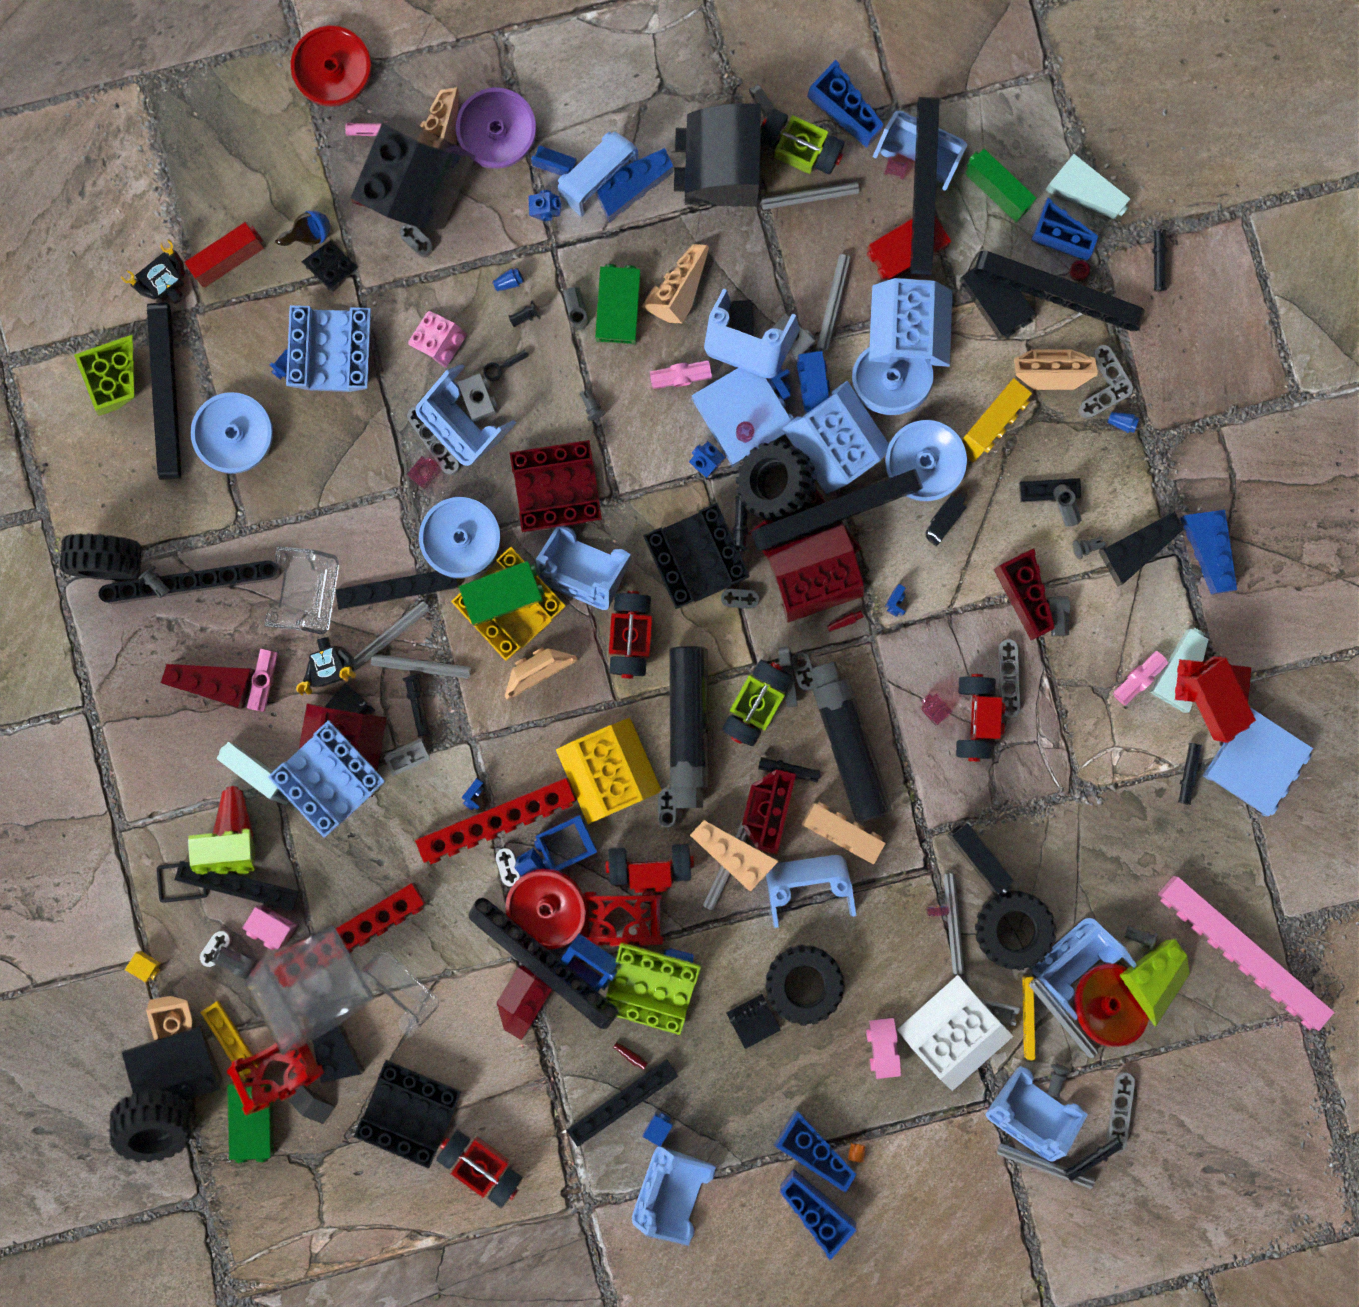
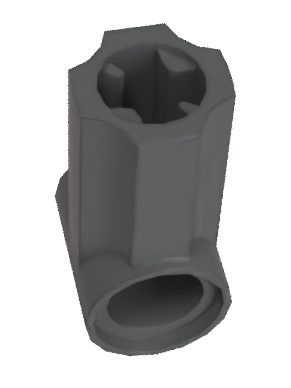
M580 287L568 288L563 291L569 320L574 329L582 330L588 324V317ZM577 315H582L584 317V319L581 322H575L573 320L574 317Z
M1064 484L1058 485L1054 489L1053 494L1065 527L1075 526L1082 521L1075 501V494L1069 486ZM1069 492L1067 498L1060 499L1062 493Z
M1069 596L1047 597V603H1049L1055 629L1051 630V636L1070 635L1068 614L1070 613Z
M220 945L214 953L212 962L231 970L233 974L243 979H248L257 960L248 954H239Z

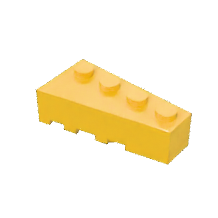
M1013 378L962 439L967 458L974 463L984 451L988 453L995 445L992 441L996 437L1000 439L1007 431L1004 428L1006 424L1009 423L1011 425L1017 419L1018 415L1016 412L1019 409L1023 411L1030 403L1028 398L1032 393L1016 379Z

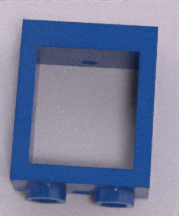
M581 815L535 836L537 840L534 841L538 852L542 851L545 856L543 863L546 869L559 871L598 852ZM575 824L587 851L556 866L543 838Z
M580 933L561 959L564 964L598 992L600 989L604 991L618 972L616 969L618 964L616 958ZM574 954L603 973V977L573 958Z

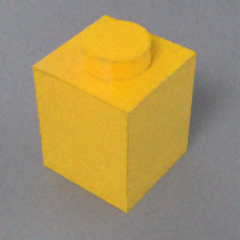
M138 951L131 958L125 971L146 983L151 981V979H156L160 972L159 966L161 963L144 952Z

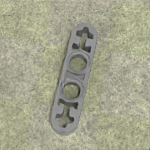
M412 407L407 413L409 422L442 471L447 475L456 474L460 468L458 460L446 447L442 454L437 455L434 453V446L442 443L434 434L430 438L423 437L422 432L427 426L425 424L420 426L416 419L412 420L414 417L413 413L416 412V407ZM447 456L451 463L455 462L453 465L454 470H446V462L444 459L440 462L439 459Z
M1007 639L1002 641L998 647L1000 698H1002V702H1005V707H1008L1009 700L1004 701V697H1015L1016 701L1011 700V706L1015 707V711L1012 712V715H1009V711H1005L1003 715L1006 718H1014L1020 712L1018 646L1015 641ZM1009 643V646L1013 647L1009 655L1010 657L1014 656V660L1008 659L1003 661V657H1007V651L1003 650V647ZM1006 663H1011L1014 666V672L1010 675L1006 674L1003 670ZM1007 683L1015 686V691L1011 695L1006 694L1004 691V686Z
M1127 1072L1118 1073L1114 1079L1106 1144L1116 1137V1134L1112 1133L1113 1130L1123 1132V1135L1118 1133V1140L1121 1142L1123 1149L1116 1153H1120L1126 1148L1135 1080ZM1124 1076L1130 1080L1129 1084H1125L1124 1089L1129 1091L1128 1094L1118 1092V1089L1123 1091V1084L1120 1083V1079H1124ZM1124 1096L1127 1099V1105L1120 1108L1117 1106L1116 1101L1119 1097ZM1117 1117L1124 1118L1125 1123L1121 1128L1114 1126V1120Z

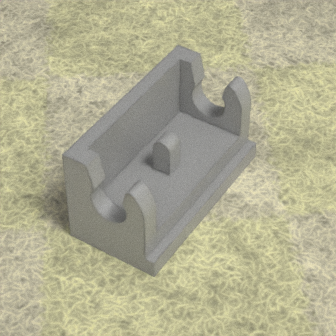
M420 738L386 753L384 758L392 775L395 776L430 760V754L425 747L423 738Z
M979 998L1002 1024L1016 1025L1015 1019L1016 1014H1019V1007Z

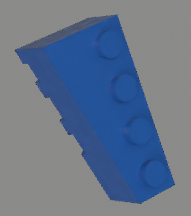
M835 59L810 86L807 97L867 148L878 137L884 124L871 106L866 104L860 91L855 89L850 82L849 76L839 67L840 64Z
M665 148L620 168L595 192L609 223L673 173V164Z
M823 351L799 354L796 361L805 415L829 398L830 383L829 380H826L827 365L826 360L823 358Z
M1225 510L1189 514L1180 517L1179 519L1186 530V536L1191 542L1195 552L1194 555L1201 566V572L1211 595L1237 590Z
M795 1110L773 1146L846 1193L856 1176L855 1172L803 1116Z
M794 1169L780 1184V1193L800 1217L804 1226L811 1232L817 1244L826 1253L828 1259L831 1260L856 1232L857 1222Z

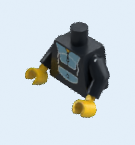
M167 239L170 247L165 248L160 243L161 250L164 252L135 275L137 279H134V274L129 270L126 271L130 273V279L125 280L122 276L121 279L125 283H131L130 286L141 296L153 300L160 298L162 301L170 297L177 304L184 298V295L179 290L185 284L183 281L185 277L184 262L177 251L173 250L172 241Z
M329 637L318 639L319 651L309 655L306 674L303 682L297 685V692L301 696H303L304 691L310 695L312 694L311 686L325 687L342 680L347 682L348 678L356 677L354 657L342 646L331 647Z

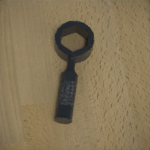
M526 350L507 359L500 366L495 362L485 365L483 372L487 380L497 381L502 375L501 369L511 367L529 357ZM495 366L498 368V375L491 378L487 375V369Z

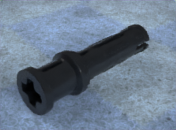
M420 674L402 678L407 688L408 694H406V698L410 699L418 737L430 734L422 700L424 691L421 690Z

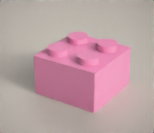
M260 905L254 908L243 929L247 931L246 935L255 940L257 938L263 940V945L274 950L275 948L280 949L286 946L298 925L267 906Z

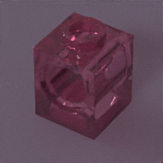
M421 456L406 475L425 490L440 471L436 468L438 464L430 457L425 459ZM422 467H429V474L420 476V469Z
M937 693L933 696L928 694L921 700L922 705L919 708L935 726L952 713V710Z

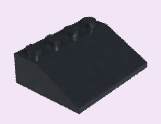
M201 1026L122 1051L133 1094H139L148 1090L149 1092L161 1090L164 1093L166 1091L171 1092L173 1095H178L184 1101L220 1090L223 1078Z

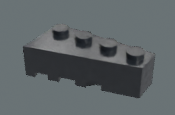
M1174 511L1098 552L1117 587H1119L1180 534L1184 528Z
M329 995L305 1001L316 1062L324 1070V1073L320 1076L321 1083L361 1075L365 1070L362 1064H360L357 1053L350 1043L348 1034L339 1020L340 1018Z

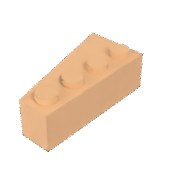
M821 802L811 805L801 823L803 826L869 863L875 864L886 844L881 841L883 839L882 836L873 831L871 835L864 831V826L857 822L853 824L847 822L846 816L839 812H836V814L828 811L830 807Z
M705 820L690 835L750 892L778 862Z

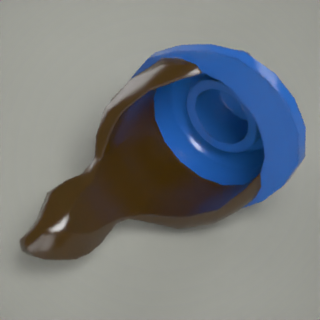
M305 211V213L295 219L293 228L290 231L281 233L275 240V243L281 246L291 245L295 241L305 245L323 243L331 230L330 221L325 214L319 211Z

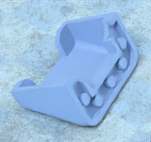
M561 526L555 528L536 558V571L540 579L549 588L601 610H607L630 563L631 554L623 549H615L611 555L576 541L574 530L568 526Z
M1020 1066L1014 1071L986 1112V1117L1041 1158L1051 1162L1067 1155L1088 1114L1082 1111L1083 1109L1077 1104L1063 1106L1032 1083L1034 1080L1032 1072Z
M658 1146L653 1153L633 1211V1225L646 1236L689 1246L695 1233L689 1218L701 1183L707 1184L714 1178L716 1167L703 1160Z

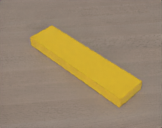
M1031 975L1022 976L1024 1057L1027 1060H1035L1034 991L1029 985L1033 980Z
M219 1000L200 1012L231 1062L239 1058L246 1059L253 1056ZM250 1069L239 1072L243 1081L248 1079L244 1075H249Z

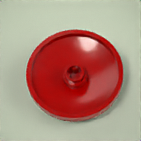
M331 25L315 28L305 34L296 44L290 63L292 78L299 91L310 101L322 106L331 107L344 105L356 99L366 88L371 76L372 67L369 52L363 41L352 31L340 26Z
M537 869L524 874L511 887L506 899V915L546 949L560 948L572 942L581 932L587 917L586 900L580 887L570 877L556 870Z
M1103 964L1090 969L1079 981L1075 992V1010L1080 1025L1090 1038L1107 1047H1121L1135 1042L1144 1033L1149 1021V1017L1120 977V974L1127 970V968L1118 964Z

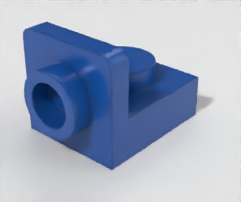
M285 349L274 364L272 362L269 364L273 369L271 373L280 380L282 377L287 378V349Z
M780 369L778 374L771 378L776 388L775 392L778 397L781 396L783 401L790 398L789 392H791V389L786 381L782 382L784 378L790 375L789 369L785 371Z
M900 584L896 585L884 605L888 608L887 612L895 617H898V615L903 616L906 612L896 606L897 603L901 604L906 596L903 593L906 588Z
M479 778L475 779L461 797L465 800L463 804L470 810L474 808L479 810L481 807L472 799L473 797L478 798L484 790L482 787L484 782Z

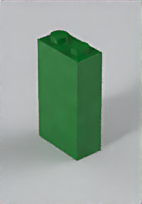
M983 149L980 153L976 151L969 158L965 175L1017 223L1031 209L1037 198L986 149Z
M605 264V267L600 266L596 342L636 345L641 276L640 269H637L636 266L626 265L625 268H619L614 264Z
M526 561L458 586L472 625L477 626L542 602V596L545 593L542 585H537L535 577L538 574L534 564L530 565Z
M231 1082L227 1085L229 1160H235V1163L248 1162V1159H256V1162H267L274 1155L273 1101L269 1103L270 1107L245 1115L242 1109L244 1105L234 1083ZM262 1085V1086H261V1087H266V1089H265V1092H266V1093H268V1092H270V1091L272 1090V1086H271V1085ZM252 1087L246 1088L250 1098H252Z

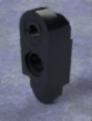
M961 491L956 498L950 495L931 519V524L925 532V537L934 546L937 547L967 508L963 504L968 496L964 491Z

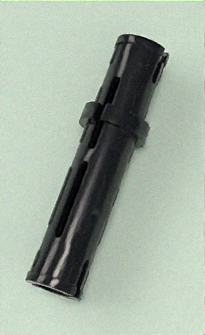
M1165 229L1153 231L1154 248L1152 249V254H1154L1155 292L1158 290L1159 292L1167 291L1166 253H1168V248L1166 247L1167 230Z
M740 495L735 496V526L732 530L734 535L733 549L737 552L746 550V536L749 530L747 528L748 510L745 505H742L740 501L742 496Z
M1196 743L1188 744L1183 779L1180 780L1181 790L1178 803L1191 805L1193 789L1197 784L1195 783L1202 745H1197Z
M761 757L758 765V770L789 772L796 774L795 778L818 783L820 770L784 763L783 760L776 761Z
M1115 1137L1101 1148L1098 1146L1096 1151L1067 1170H1064V1173L1072 1182L1102 1161H1108V1157L1122 1150L1123 1147Z

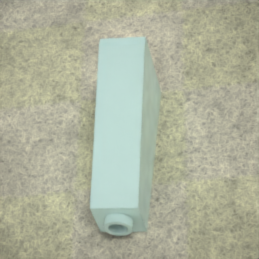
M1075 154L1072 155L1046 188V191L1111 219H1115L1118 214L1122 216L1129 208L1126 204L1130 198Z
M1196 628L1185 631L1170 656L1168 664L1164 667L1150 690V693L1183 713H1188L1191 710L1193 702L1175 700L1179 659L1203 662L1208 639L1204 637L1205 634Z
M230 742L220 749L217 760L269 799L284 805L288 804L290 800L268 778L274 772L273 770Z

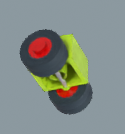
M773 109L761 125L760 143L774 149L780 139L774 158L808 174H811L816 163L815 168L830 175L835 165L839 166L844 154L841 152L845 141L833 135L828 137V131L794 115L791 116L786 129H784L788 115Z
M761 659L754 669L753 675L749 674L729 710L737 716L729 715L722 728L725 733L731 736L732 740L739 744L744 743L754 746L761 735V731L757 727L766 730L785 696L783 691L786 690L788 683L792 679V676L783 670L784 667L775 662L771 664Z

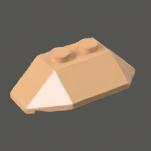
M1030 350L1020 357L1014 358L1016 376L1033 390H1074L1098 374L1096 359L1074 350Z
M542 647L533 652L534 656L527 660L526 657L520 659L515 663L516 666L512 668L505 693L506 699L510 700L579 661L575 655L550 648L544 650Z

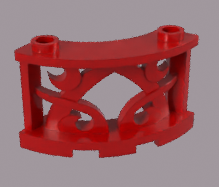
M654 891L642 892V895L598 896L597 892H584L587 917L580 934L595 945L620 946L621 943L640 946L663 945V936H660V899H662V895H654ZM601 900L614 901L605 907ZM624 900H637V901L635 902V905H634V907H633L632 905H630L628 902H626V901H624ZM649 901L651 902V916L643 918L641 915L646 913L647 909H641L640 905L642 902ZM589 902L598 904L597 910L591 909L595 915H598L596 919L589 917ZM618 906L628 911L635 919L625 926L622 937H617L613 925L603 921ZM650 920H651V936H650V932H649V929H648L647 924H646V922H647V921H650ZM589 921H590V922H594L593 925H592L591 931H590V935H589ZM601 924L610 929L608 935L602 933L604 928L600 927ZM638 924L639 927H635L637 933L635 935L630 934L629 928Z
M290 1030L284 1034L281 1040L269 1048L246 1059H236L231 1063L232 1066L226 1072L231 1076L244 1105L242 1109L245 1115L270 1107L269 1103L275 1102L278 1098L283 1101L297 1093L296 1089H299L300 1086L310 1085L324 1073L322 1066L317 1065L303 1036L305 1034L304 1030ZM294 1043L300 1053L296 1058L294 1057L296 1056L297 1049L294 1047L293 1051L289 1050L290 1046ZM302 1059H303V1061H304L306 1067L300 1062ZM271 1061L290 1064L284 1073V1085L282 1086L271 1080H262ZM250 1069V1074L244 1076L248 1079H253V1082L243 1083L239 1072ZM291 1072L296 1073V1077L293 1079L289 1077ZM262 1085H271V1086H272V1090H271L270 1092L266 1093V1092H265L266 1087H261V1086H262ZM252 1087V1098H250L246 1088Z

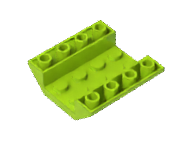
M621 943L616 962H618L616 966L618 972L610 981L606 994V999L615 1005L618 1010L617 1017L680 1035L701 965Z

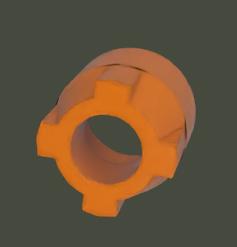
M851 1143L848 1160L864 1163L865 1145Z

